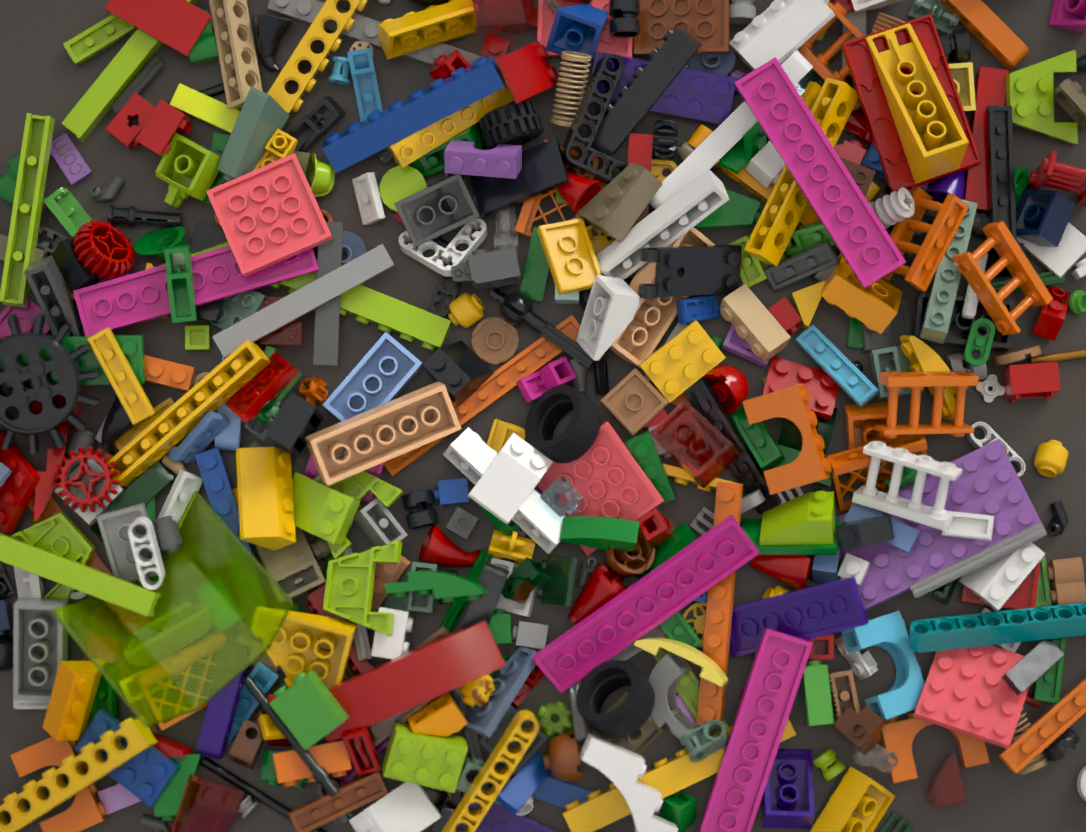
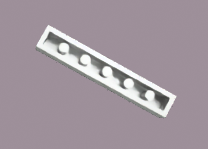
M709 169L632 227L621 242L615 240L597 254L596 257L601 272L605 276L626 279L647 263L640 261L641 248L668 247L727 202L729 197L724 184Z
M468 427L450 444L443 455L476 485L498 453L482 441L477 433ZM533 489L511 520L518 524L547 554L561 542L559 540L565 516L561 515L552 507V504L547 499L543 498Z

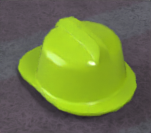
M312 153L307 181L314 197L325 196L332 190L335 181V170L331 164L317 160L316 154Z

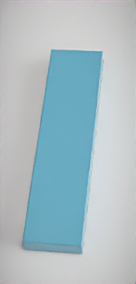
M814 324L795 339V342L860 408L879 393V390Z

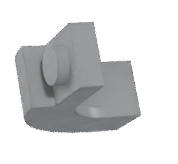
M670 652L655 665L648 680L655 695V705L651 715L659 728L667 724L670 727L671 733L680 739L685 733L696 729L680 710L676 702L678 683L692 667L684 658Z

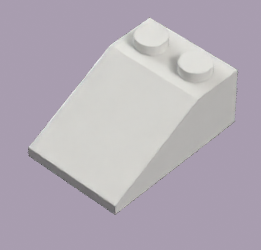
M596 275L576 342L595 361L602 357L634 318L635 311L638 310L640 305V296L622 278Z
M513 433L468 496L505 524H508L553 461Z
M405 782L350 819L349 822L356 832H421L442 816L421 785Z

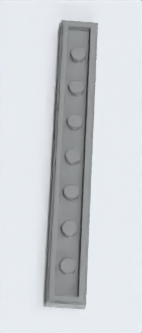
M381 244L217 333L212 338L222 356L226 358L246 340L253 343L390 269L394 266V263L384 245Z

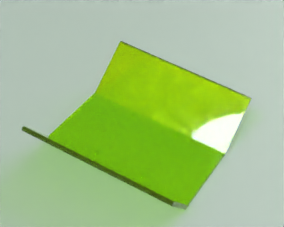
M197 491L193 493L177 525L183 539L180 549L171 553H166V550L160 551L165 569V578L162 584L157 589H154V591L161 593V596L155 605L153 617H147L97 597L51 611L145 727L196 711L270 648L294 603ZM152 576L148 579L153 582L158 581L159 576ZM140 580L132 582L143 586Z

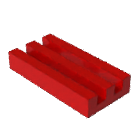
M366 726L361 727V730H357V728L352 729L349 733L348 731H343L342 738L357 775L361 776L381 771L382 765ZM361 736H362V738H363V741H364V743H365V746H366V748H367V751H368V753H369V756H370L371 761H372V763H373L374 766H372L371 763H370V760H369V758H368V756H367V753H366L365 748H364V746H363V743H362V741H361V738H360ZM353 738L356 742L359 753L366 767L364 769L361 766L357 753L352 744L351 739Z

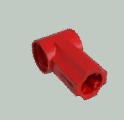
M852 110L843 129L857 136L860 142L870 147L873 139L866 117Z

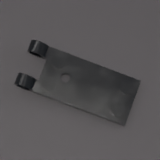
M731 244L641 248L640 261L656 262L655 283L639 284L638 295L640 298L656 299L658 297L731 294L739 288L742 246ZM681 267L682 271L681 274L678 276L677 270Z

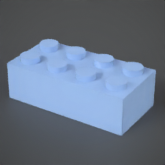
M385 332L324 402L323 407L342 422L390 402L398 397L423 368V363Z

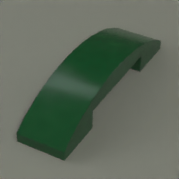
M157 461L135 480L104 513L140 503H145L146 506L175 477L160 461ZM96 520L90 530L104 543L98 521Z

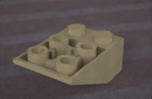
M295 526L296 542L276 551L256 545L271 582L283 604L326 583V579L303 530Z

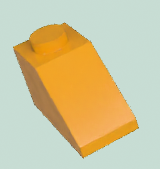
M449 692L444 693L407 717L411 730L414 733L444 737L459 732L463 726L468 724L462 710Z

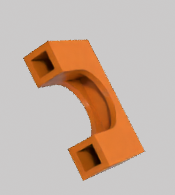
M803 383L742 401L749 425L774 417H782L795 423L802 434V449L799 456L793 462L763 471L770 495L831 477L829 473L832 471L829 459L824 456V441L822 436L817 433L815 426L818 424L817 417L814 411L810 409L808 403L811 400L808 389L804 388Z
M915 713L907 714L908 719L898 721V716L884 720L886 724L882 728L880 736L891 783L918 778L912 754V743L914 737L922 728L933 723L915 718ZM948 729L955 737L962 767L967 768L990 763L985 741Z
M50 737L10 756L19 777L22 778L48 766L62 767L61 761L67 757L74 755L76 758L79 756L78 752L74 750L78 742L77 740L56 741L53 737ZM83 761L82 767L84 771L88 769V765ZM93 783L77 793L74 802L66 811L40 822L42 831L82 832L106 821L105 815L107 812L102 801H98L95 794L98 792L96 784Z

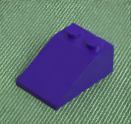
M778 749L762 796V828L811 829L815 818L811 749Z

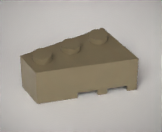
M631 162L581 208L577 214L595 229L621 242L662 186V183L646 168Z

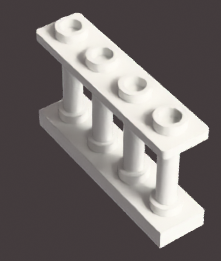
M872 441L863 447L862 453L870 455L871 461L866 485L861 486L854 492L852 502L940 530H945L951 524L953 514L946 512L944 506L950 480L955 481L961 475L962 469L955 467L950 462L934 461L927 455L911 454L904 448L894 449L888 447L881 441ZM881 459L894 463L888 493L878 491L875 488ZM904 466L917 470L911 500L900 498L898 495ZM927 473L940 477L934 507L923 505L921 502Z

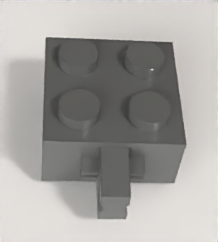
M502 245L496 247V251L486 252V249L472 251V255L467 256V262L451 267L453 282H472L473 287L478 291L521 283L516 248H510V245Z

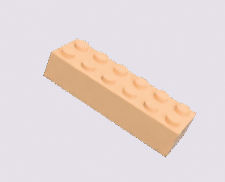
M693 227L668 247L715 244ZM647 262L641 266L629 284L637 294L639 292V284L655 283L656 262ZM681 267L677 270L678 276L681 274ZM688 296L658 297L656 299L639 298L640 305L638 310L635 311L633 320L609 349L624 361L640 368L639 364L653 353L677 315L676 300L686 299Z
M437 381L305 437L321 481L328 486L459 431L461 426L445 384Z

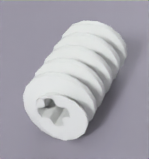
M904 187L898 189V191H893L890 195L883 196V199L879 198L875 202L869 203L885 229L890 227V225L905 220V218L913 216L915 212L913 197Z

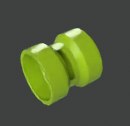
M832 747L812 761L816 768L822 770V776L826 781L831 780L846 768L842 761H838Z

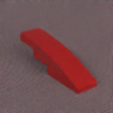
M60 425L58 426L59 430L64 436L65 442H67L68 426ZM66 445L61 448L56 446V449L47 448L45 472L36 471L41 478L34 490L32 524L38 523L50 501L55 488L54 484L58 480L54 478V474H60V470L56 467L57 465H62V457L65 454Z

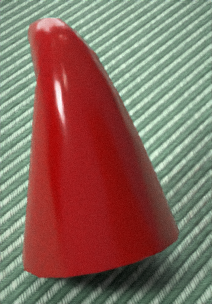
M567 170L570 183L556 189L571 210L578 212L600 192L601 182L576 175Z
M435 524L423 540L419 552V561L443 567H467L475 563L480 550L465 552L455 545Z

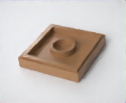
M636 368L600 400L632 436L639 432L668 404L667 400Z

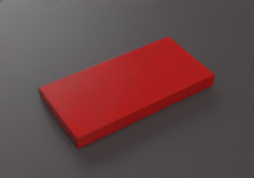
M110 0L105 7L107 12L187 58L212 18L210 14L186 0Z

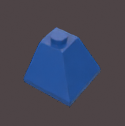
M588 4L559 7L546 49L558 54H562V51H573L590 55L592 58L588 63L591 65L609 12Z

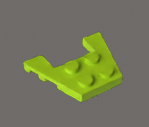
M1076 50L1068 51L1006 74L1007 106H1012L1013 125L1045 134L1048 137L1065 141L1068 144H1078V122H1054L1053 73L1077 72Z
M366 471L328 485L359 500H362L372 491L388 508L404 493L401 489ZM318 475V476L314 479V480H316V481H318V482L323 483V482L321 481L320 475ZM345 537L342 545L327 541L335 559L340 558L353 545L347 537Z
M60 512L10 536L87 565L95 550V546L64 512ZM58 583L43 599L69 600L74 589Z
M394 540L384 546L378 545L368 551L356 552L328 561L323 609L384 635L392 636L394 614L371 612L377 563L400 564L402 542Z

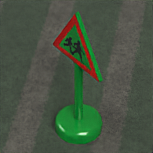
M297 369L285 388L276 394L272 401L265 403L259 410L258 415L255 417L259 422L266 424L271 416L276 417L280 411L278 408L280 401L302 376L300 370Z

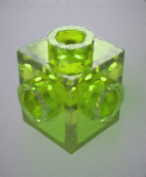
M555 700L553 704L548 702L547 707L541 706L537 719L541 720L539 725L543 726L542 732L554 737L556 733L562 734L563 730L568 732L573 721L572 717H569L571 712L567 710L568 705ZM554 713L560 716V720L557 723H552L550 720V716Z

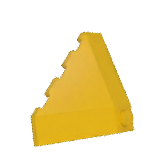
M258 606L252 630L257 638L261 636L268 646L266 652L275 667L280 665L287 676L284 681L288 687L294 684L292 679L302 671L308 674L314 670L329 689L343 681L357 624L333 617Z

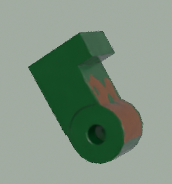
M527 557L506 579L501 593L506 599L516 603H524L529 598L530 592L538 584L545 586L551 579L539 562Z

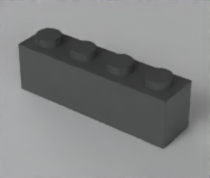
M49 256L30 263L24 273L42 312L45 314V319L53 336L55 337L59 328L66 323L72 325L67 336H85L79 313L53 257Z

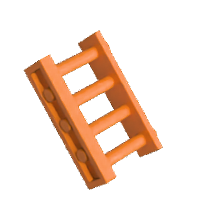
M829 2L827 6L834 12L835 16L797 50L824 80L828 77L845 82V78L850 74L848 65L846 64L839 71L833 72L828 67L830 64L829 60L842 49L843 43L850 41L854 36L857 38L863 37L864 34L845 16L847 11L838 2L835 5ZM839 18L848 29L823 54L820 53L817 56L811 50L812 44ZM859 98L854 105V111H858L862 107Z
M917 186L914 187L911 193L915 203L913 216L896 223L890 234L891 239L902 256L905 252L916 254V257L911 267L902 265L882 278L890 282L894 273L906 276L904 280L918 290L926 292L969 206L951 194L947 195L944 203L932 201L933 197ZM927 209L939 212L933 224L920 222ZM915 231L928 233L922 246L910 243Z
M998 221L989 223L982 229L987 236V240L972 254L966 252L956 254L952 258L957 264L958 270L964 275L994 321L997 330L1004 336L1017 334L1021 331L1015 320L1030 306L1047 305L1053 298L1005 223ZM994 247L1000 259L983 273L977 262ZM1007 267L1012 275V279L996 293L990 281ZM1019 286L1025 298L1009 313L1002 301Z
M970 371L879 372L878 382L887 387L889 395L886 424L875 425V430L883 434L885 438H897L898 435L950 434L955 437H964L965 433H974L973 427L963 423L966 389H969V386H978L979 376ZM947 386H954L956 388L954 423H941L943 393ZM901 387L912 389L909 424H896L898 394ZM924 387H932L934 395L931 423L919 424L921 390H924Z

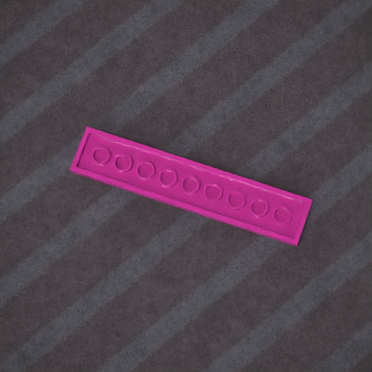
M777 58L771 59L734 82L735 87L863 289L905 264V259Z
M230 246L192 256L196 307L319 271L314 249L306 250L246 277H243ZM166 264L74 290L73 293L85 336H93L110 327L111 331L171 314Z
M730 515L538 651L533 656V660L558 691L563 693L597 666L607 662L760 552L735 518Z
M769 628L764 629L698 832H751L813 643L811 641Z

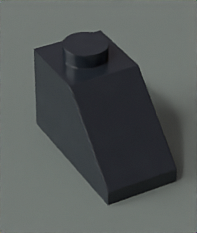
M890 515L843 522L835 527L840 551L863 548L895 539Z

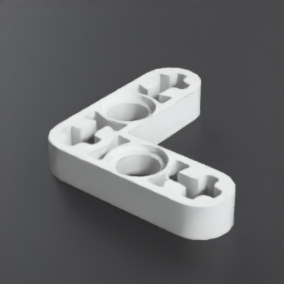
M479 218L466 223L446 248L431 240L416 247L412 243L406 245L405 242H411L408 232L404 231L399 236V246L404 254L437 273L450 277L452 276L451 267L466 262L468 260L467 256L472 255V251H475L486 239L487 226ZM478 228L481 229L480 232H479V231H475L474 233H472V229H474V230H477ZM461 243L469 246L465 251H458L456 247ZM428 249L435 251L432 257H424L422 254ZM450 262H452V266L447 265L446 267H444V263L449 264Z

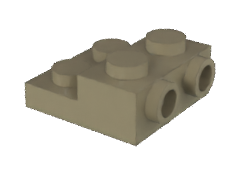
M1068 78L1054 91V100L1074 122H1078V126L1083 131L1086 128V96L1082 93V87L1076 81L1072 82Z

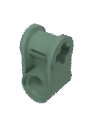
M711 720L695 730L685 733L680 738V743L689 752L690 761L696 763L726 747L729 734L721 721ZM715 732H722L718 737H712Z

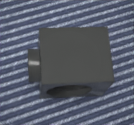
M457 507L446 529L468 541L479 522V518Z

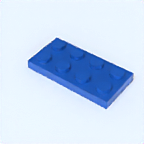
M100 709L74 750L82 754L81 748L91 742L96 745L101 741L99 737L110 730L116 732L121 729L119 726L121 722L106 710ZM122 736L121 743L127 748V739ZM151 746L107 775L149 807H152L178 770L179 765ZM102 749V756L107 760L108 753Z

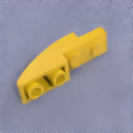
M902 335L899 337L902 343L901 350L910 361L911 372L950 371L941 357L923 341L913 335ZM947 386L943 393L942 418L944 420L954 421V394H956L954 386ZM928 387L929 392L934 395V389Z

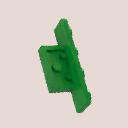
M758 122L719 160L720 166L734 173H739L770 141Z

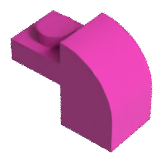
M563 357L547 364L539 371L521 378L516 384L526 402L530 403L538 399L549 389L560 385H567L577 377L567 358Z

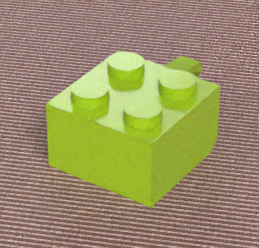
M175 133L169 144L172 148L168 154L163 155L155 173L156 177L169 183V191L164 201L175 208H179L184 198L186 199L189 195L204 201L207 195L206 191L210 190L219 172L216 168L221 156Z

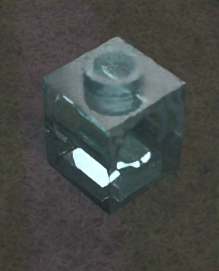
M564 477L555 480L540 498L561 518L567 514L573 515L579 509L580 505L578 502L583 496ZM560 493L567 497V504H563L560 501Z

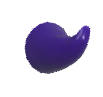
M966 170L936 180L925 192L933 197L932 201L944 203L948 194L955 195L959 199L964 200Z

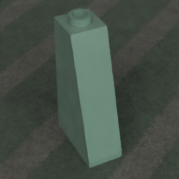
M251 87L216 168L223 175L222 180L225 182L252 172L266 153L264 147L277 128L281 130L290 117L269 94L254 87Z

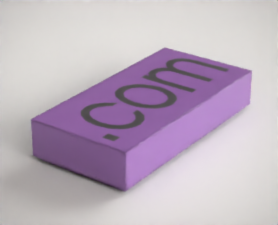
M67 133L52 141L50 153L72 186L93 174Z

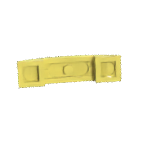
M649 637L641 638L634 643V646L653 655H658L663 649H666L703 667L700 677L721 687L728 683L729 679L712 659L698 649L683 642L667 638Z

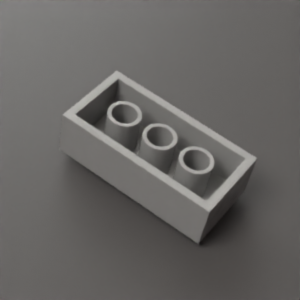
M19 598L14 603L13 700L50 701L60 661H68L69 600Z

